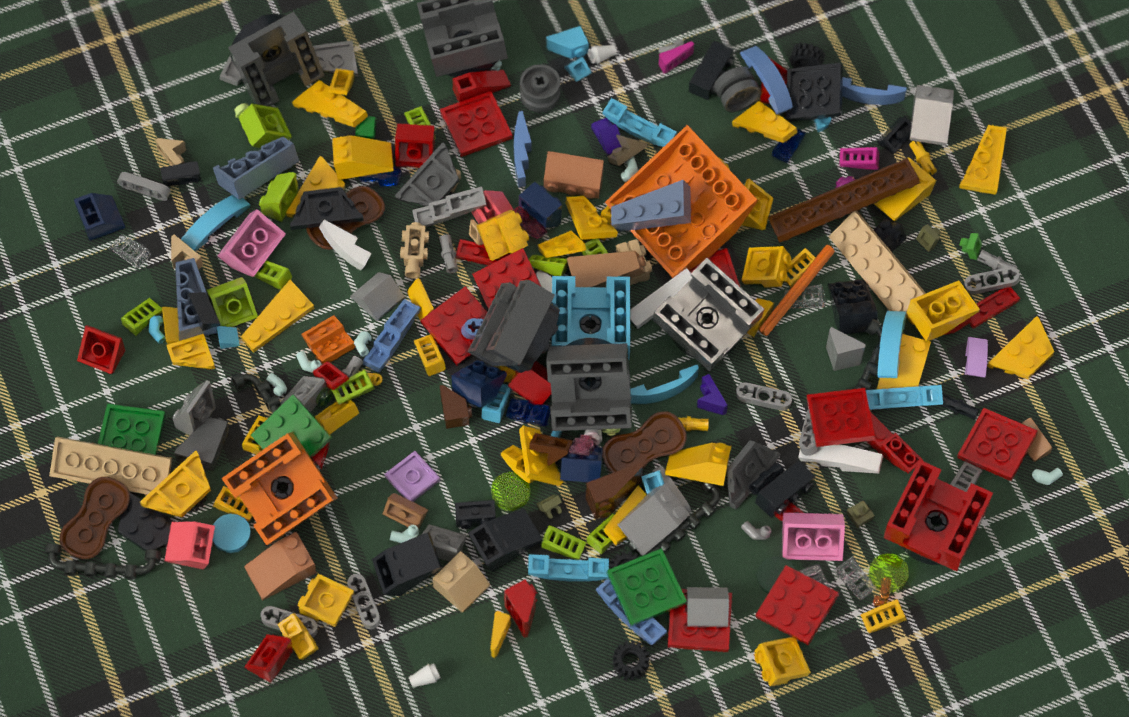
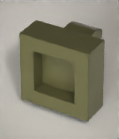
M927 224L922 227L916 240L929 252L935 248L940 239L939 234H941V231L937 227L932 229Z
M553 494L537 503L539 510L545 512L548 518H553L551 515L553 508L556 509L557 513H562L560 506H558L562 501L558 495Z
M864 500L847 509L846 512L857 528L874 519V514Z

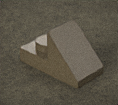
M616 135L621 147L614 149L607 158L611 164L620 166L648 147V145L642 141Z

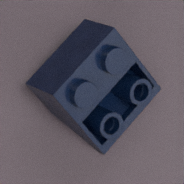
M534 182L519 195V206L545 228L557 227L561 224L562 203L557 197L551 196L545 187L539 186Z
M90 193L74 199L77 212L89 241L125 228L112 196Z
M474 361L472 364L452 374V391L466 399L467 402L482 408L495 400L507 377V372L488 365L483 361Z
M573 443L568 454L562 457L560 480L590 482L601 478L603 448L594 444L580 446L578 443Z

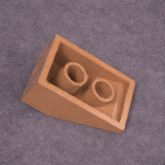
M297 532L278 540L244 566L262 601L316 574L315 564Z

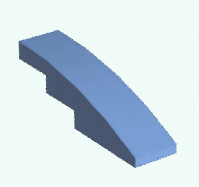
M523 111L518 113L514 136V164L518 188L526 186L524 170L529 169L527 153L531 152V139Z
M404 299L384 324V330L374 341L373 348L363 359V365L380 373L410 329L421 307Z

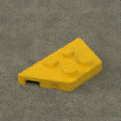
M319 156L286 212L287 217H293L296 214L295 211L305 191L336 187L345 189V183L342 180H338L336 172L323 157Z
M1036 316L988 362L987 367L991 369L996 367L1005 370V373L1016 374L1019 377L1029 379L1054 354V349L1039 317Z
M194 451L140 501L141 505L149 509L183 517L204 498L211 489L198 452Z

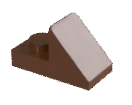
M535 433L530 441L529 449L539 453H548L547 466H550L568 454L573 441Z

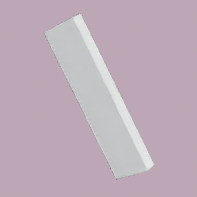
M686 268L630 309V321L637 329L653 318L654 311L669 296L673 298L692 278L691 272Z

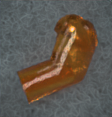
M888 577L881 579L880 594L873 599L876 607L888 602L892 581Z

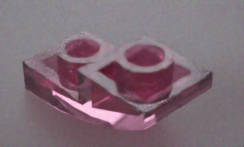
M520 206L513 210L515 213H519L522 219V223H520L521 229L525 230L527 234L539 239L547 233L545 227L537 220H531L529 214Z
M580 434V438H574V445H570L569 453L590 456L596 447L597 440H592V436Z

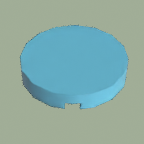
M227 514L214 522L215 529L212 542L217 549L226 551V553H234L247 546L251 537L249 523L245 518L236 514Z

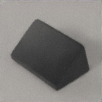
M906 116L898 118L878 139L877 143L892 154H895L910 138L911 122Z
M197 161L161 168L163 184L167 187L201 181Z
M206 292L188 293L187 300L202 331L221 325Z

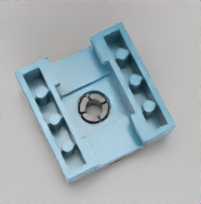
M552 276V293L555 295L552 302L558 305L560 309L556 324L558 325V330L552 336V346H566L582 338H599L612 344L627 343L629 360L630 277L607 276L606 287H575V276ZM588 327H593V328H594V329H591V334H590V329H587Z

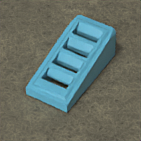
M502 384L499 390L505 394L498 393L497 399L482 408V419L500 423L512 391L508 385Z

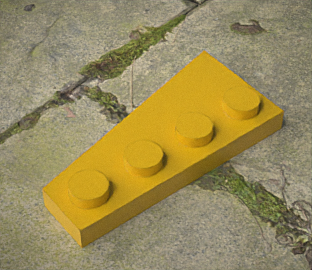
M320 80L292 101L293 106L296 108L302 107L307 112L320 113L322 117L334 118L335 121L354 128L368 117L364 109L343 95L329 93L330 87Z
M988 125L960 183V189L996 195L1007 128Z
M289 280L243 333L241 338L254 353L312 311L314 305Z

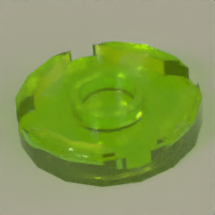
M515 472L502 473L492 483L491 496L498 507L504 510H516L524 506L529 500L530 486L529 483Z
M886 553L877 556L872 561L868 575L870 582L878 590L892 593L899 591L907 583L909 569L901 557Z

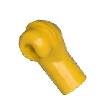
M367 373L373 386H377L382 382L383 378L380 374ZM360 379L362 386H366L364 379ZM356 383V384L354 385V387H355L356 390H358L359 387H358V385H357V383Z

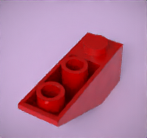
M504 70L470 72L453 78V91L458 102L489 91L493 93L511 86Z

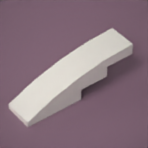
M838 444L818 447V451L810 456L802 454L800 450L798 458L800 461L819 462L821 466L840 467L842 471L879 474L883 455Z

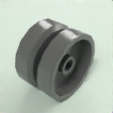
M543 64L533 65L522 73L520 78V99L526 108L537 113L547 112L558 104L560 100V76L552 67Z
M737 67L725 72L714 84V89L718 97L721 98L725 110L728 112H738L750 107L759 99L762 93L758 83L754 81L752 72L747 67Z

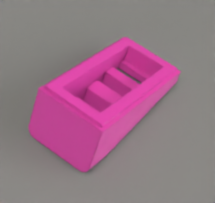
M693 41L659 54V66L664 74L693 54Z
M840 148L839 166L878 170V148ZM846 154L850 155L849 161H846ZM854 155H857L856 161H854Z

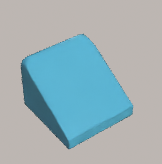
M583 57L565 66L567 72L576 82L592 73Z
M217 326L221 349L240 346L237 328Z
M660 470L641 476L647 494L652 489L665 484Z

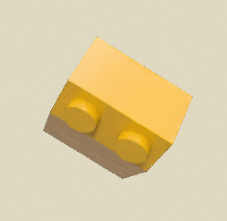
M352 135L332 138L334 167L338 180L394 171L392 145L390 142Z
M909 157L908 160L918 175L920 184L874 203L893 221H896L928 197L936 183V180Z
M956 281L911 299L906 313L925 341L928 342L946 334L978 313L980 309L961 282Z
M902 334L898 378H880L877 389L919 386L931 342Z
M708 443L679 450L669 456L665 475L724 486L731 446H727L724 443Z

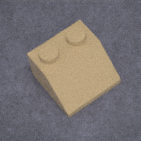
M461 551L433 578V587L462 613L490 586V583L477 565Z

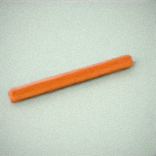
M825 245L760 326L759 331L761 334L769 335L834 254L835 251L831 246Z

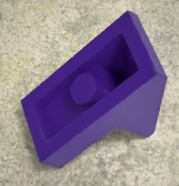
M607 118L591 123V128L607 156L611 155L614 149L621 147L616 136L620 135L616 124L612 125L611 121Z
M709 374L703 376L700 389L704 396L697 400V408L720 415L727 414L728 405Z

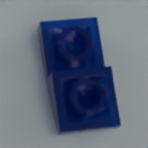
M797 128V133L785 143L779 142L775 146L771 156L788 164L806 133Z
M393 167L394 171L360 176L359 179L361 182L378 181L380 186H397L402 170Z
M511 399L506 417L527 424L547 426L551 408L549 405L531 404L529 400Z

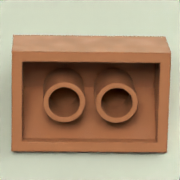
M548 151L544 187L550 192H563L568 195H580L590 199H599L603 182L604 160Z

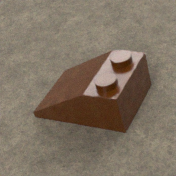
M642 462L586 483V501L594 519L610 516L636 487L642 483Z

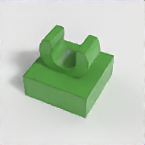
M971 233L969 239L961 238L959 244L963 246L961 251L968 253L970 259L977 260L982 247L979 234Z

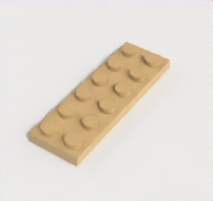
M853 211L829 236L889 311L907 312L911 299L926 294L858 211Z
M57 436L55 437L49 476L89 484L99 477H110L123 483L131 492L148 495L170 474L172 458Z

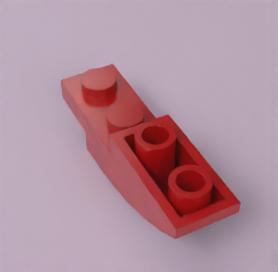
M870 412L875 440L866 442L889 462L909 474L916 468L919 460L923 461V459L896 432L892 434Z

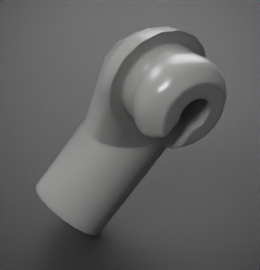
M679 39L672 45L659 47V53L684 44V41Z
M746 521L741 526L753 540H766L770 537L772 531L766 525L756 529L749 521Z

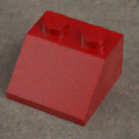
M397 123L395 135L396 166L420 168L434 152L435 126Z
M526 579L504 590L505 607L524 638L529 635L537 602L535 597L537 592L532 584L529 585Z

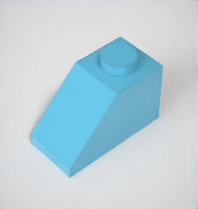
M581 26L546 37V47L549 51L571 59L582 57L588 53V41Z

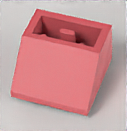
M485 190L484 195L487 205L471 213L478 224L508 210H515L503 192Z
M172 522L164 561L204 569L209 564L215 526L199 522Z

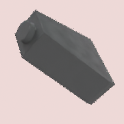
M208 417L175 450L176 461L182 463L194 451H197L203 469L214 471L229 433L228 422L219 417Z

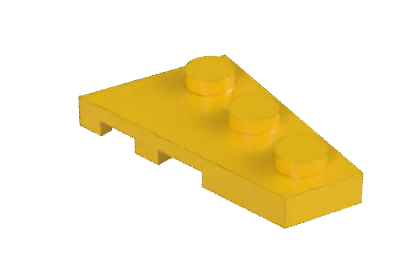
M760 101L732 121L733 127H743L751 133L759 132L764 134V137L785 143L797 133V128L780 115H777Z
M523 425L519 432L526 478L560 486L563 480H560L561 475L555 462L547 466L548 453H539L529 449L530 441L534 434H542L541 431Z
M639 485L604 529L606 535L615 545L628 539L618 524L647 495Z

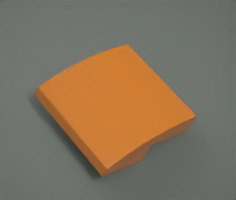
M334 315L301 334L321 364L327 361L332 362L356 348L354 341L345 332L344 326Z

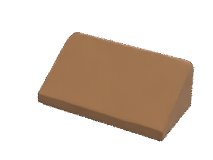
M1028 418L1021 424L1037 430V436L1027 452L1033 462H1036L1049 455L1052 446L1032 418Z
M393 493L387 500L383 515L407 527L416 525L420 528L428 510Z

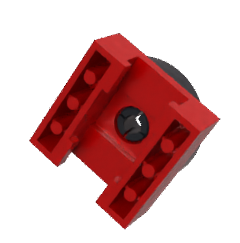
M919 460L887 524L884 538L900 545L909 556L917 561L931 565H944L954 571H958L989 507L993 493L972 483L967 492L938 479L941 469ZM931 523H937L939 524V526H935L933 529V525Z

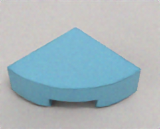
M832 117L814 119L817 131L825 130L830 125Z

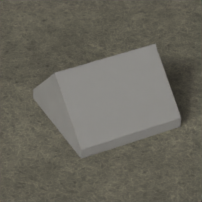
M378 272L355 291L351 298L377 322L401 302L405 296L391 275Z
M831 327L826 349L833 370L837 371L860 365L866 344Z
M303 376L280 404L282 405L288 398L295 395L311 413L318 405L316 399L319 393L326 388L325 380Z
M430 524L422 533L430 532L438 558L446 561H451L460 551L462 552L467 535Z
M687 587L688 627H728V588Z

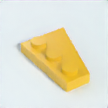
M585 196L566 197V206L581 240L617 237L618 231L608 225V220L605 217L601 218L597 209Z

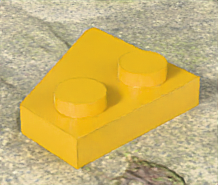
M573 231L566 232L537 245L539 252L545 258L586 251L585 243Z
M204 333L166 345L173 365L215 369Z

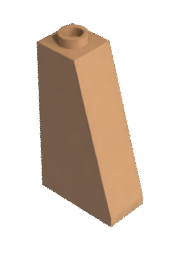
M636 251L566 258L571 275L575 276V287H606L607 276L630 277L632 279L646 273L644 266H646L645 259Z

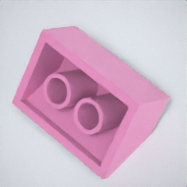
M255 210L243 221L218 254V257L232 269L254 277L286 233L259 210Z
M783 513L782 558L790 560L843 561L845 532L843 514Z

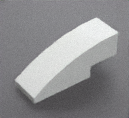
M323 220L319 229L325 239L343 259L361 271L365 267L371 253L355 245L356 236Z

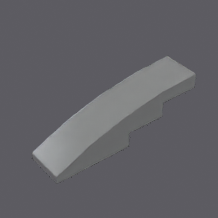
M481 186L445 196L446 199L431 202L429 206L414 209L412 212L415 222L428 227L467 214L487 204L483 187Z

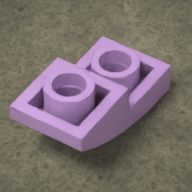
M968 337L965 354L967 356L965 375L982 378L986 376L988 340Z

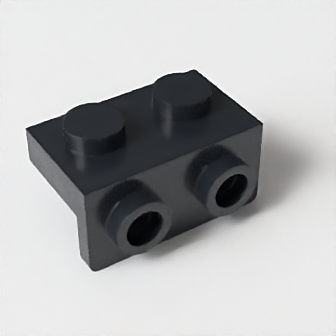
M885 218L873 229L891 252L907 239L902 224Z
M495 501L455 503L456 528L470 529L495 519Z

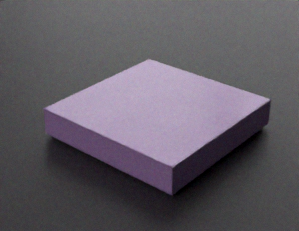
M416 451L385 473V478L404 498L412 502L440 481V477Z

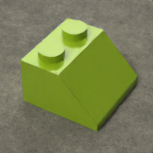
M251 103L238 117L252 147L261 148V146L281 137H285L287 140L292 138L278 108Z
M296 173L279 174L274 181L272 180L269 183L268 192L265 196L261 197L259 202L263 215L280 222L283 221L288 208L299 192Z
M243 277L206 290L210 303L221 323L220 326L233 327L258 317L247 283Z

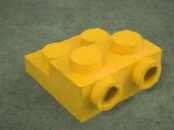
M508 210L476 225L490 260L493 261L528 246L529 236L525 230L521 229L520 223H522V219L518 212L515 213L513 210Z
M784 246L749 248L741 281L744 284H762L765 288L782 287L783 282L787 280L786 266L791 263L790 254Z
M318 574L315 579H311L306 596L303 595L298 603L299 612L317 622L321 620L336 627L354 595V590Z
M793 637L764 642L755 649L754 659L756 663H760L763 669L762 678L764 681H768L769 686L785 684L790 679L806 677L811 673L798 642Z

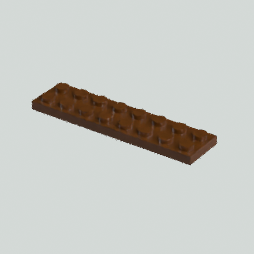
M906 158L773 214L768 219L780 243L801 233H806L815 227L825 225L834 219L841 218L853 211H858L872 203H877L879 200L893 196L898 192L920 184V180L910 161Z

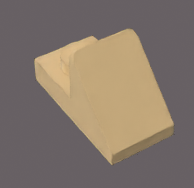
M162 138L155 140L157 150L170 166L184 163L180 155L186 151L184 141Z
M173 235L171 237V262L173 269L176 268V262L194 258L199 270L203 266L202 257L176 235Z

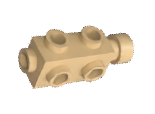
M413 222L411 225H406V230H402V242H405V247H401L400 258H404V266H406L405 276L416 279L420 277L421 268L419 266L423 267L424 259L427 260L428 248H425V243H429V231H426V227L422 226L421 223Z

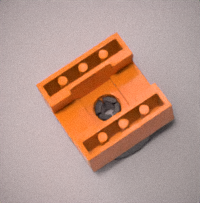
M294 432L287 433L222 478L234 498H241L257 522L253 526L266 545L275 542L338 499L325 480L321 468L306 452ZM281 482L289 483L286 493L280 490Z

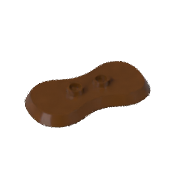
M358 186L349 190L346 195L353 201L356 209L363 214L364 221L336 224L335 226L351 234L358 227L378 220L385 210L383 199L375 190L367 186ZM319 227L306 229L309 237L317 246L328 250L333 249Z
M655 413L636 431L617 435L609 439L602 450L603 460L611 473L641 462L644 468L648 462L657 457L671 455L681 450L686 443V431L679 418L673 413Z
M99 477L93 480L85 491L80 511L61 530L59 541L62 548L70 555L80 559H89L96 556L105 544L110 524L128 507L130 501L128 488L120 481L110 477Z

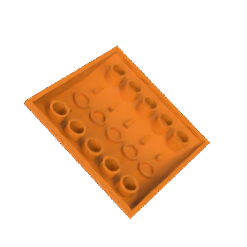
M688 125L605 202L611 209L613 205H618L681 180H684L691 187V223L630 230L672 278L686 268L690 270L702 263L706 258L712 256L738 231L758 202L755 196Z

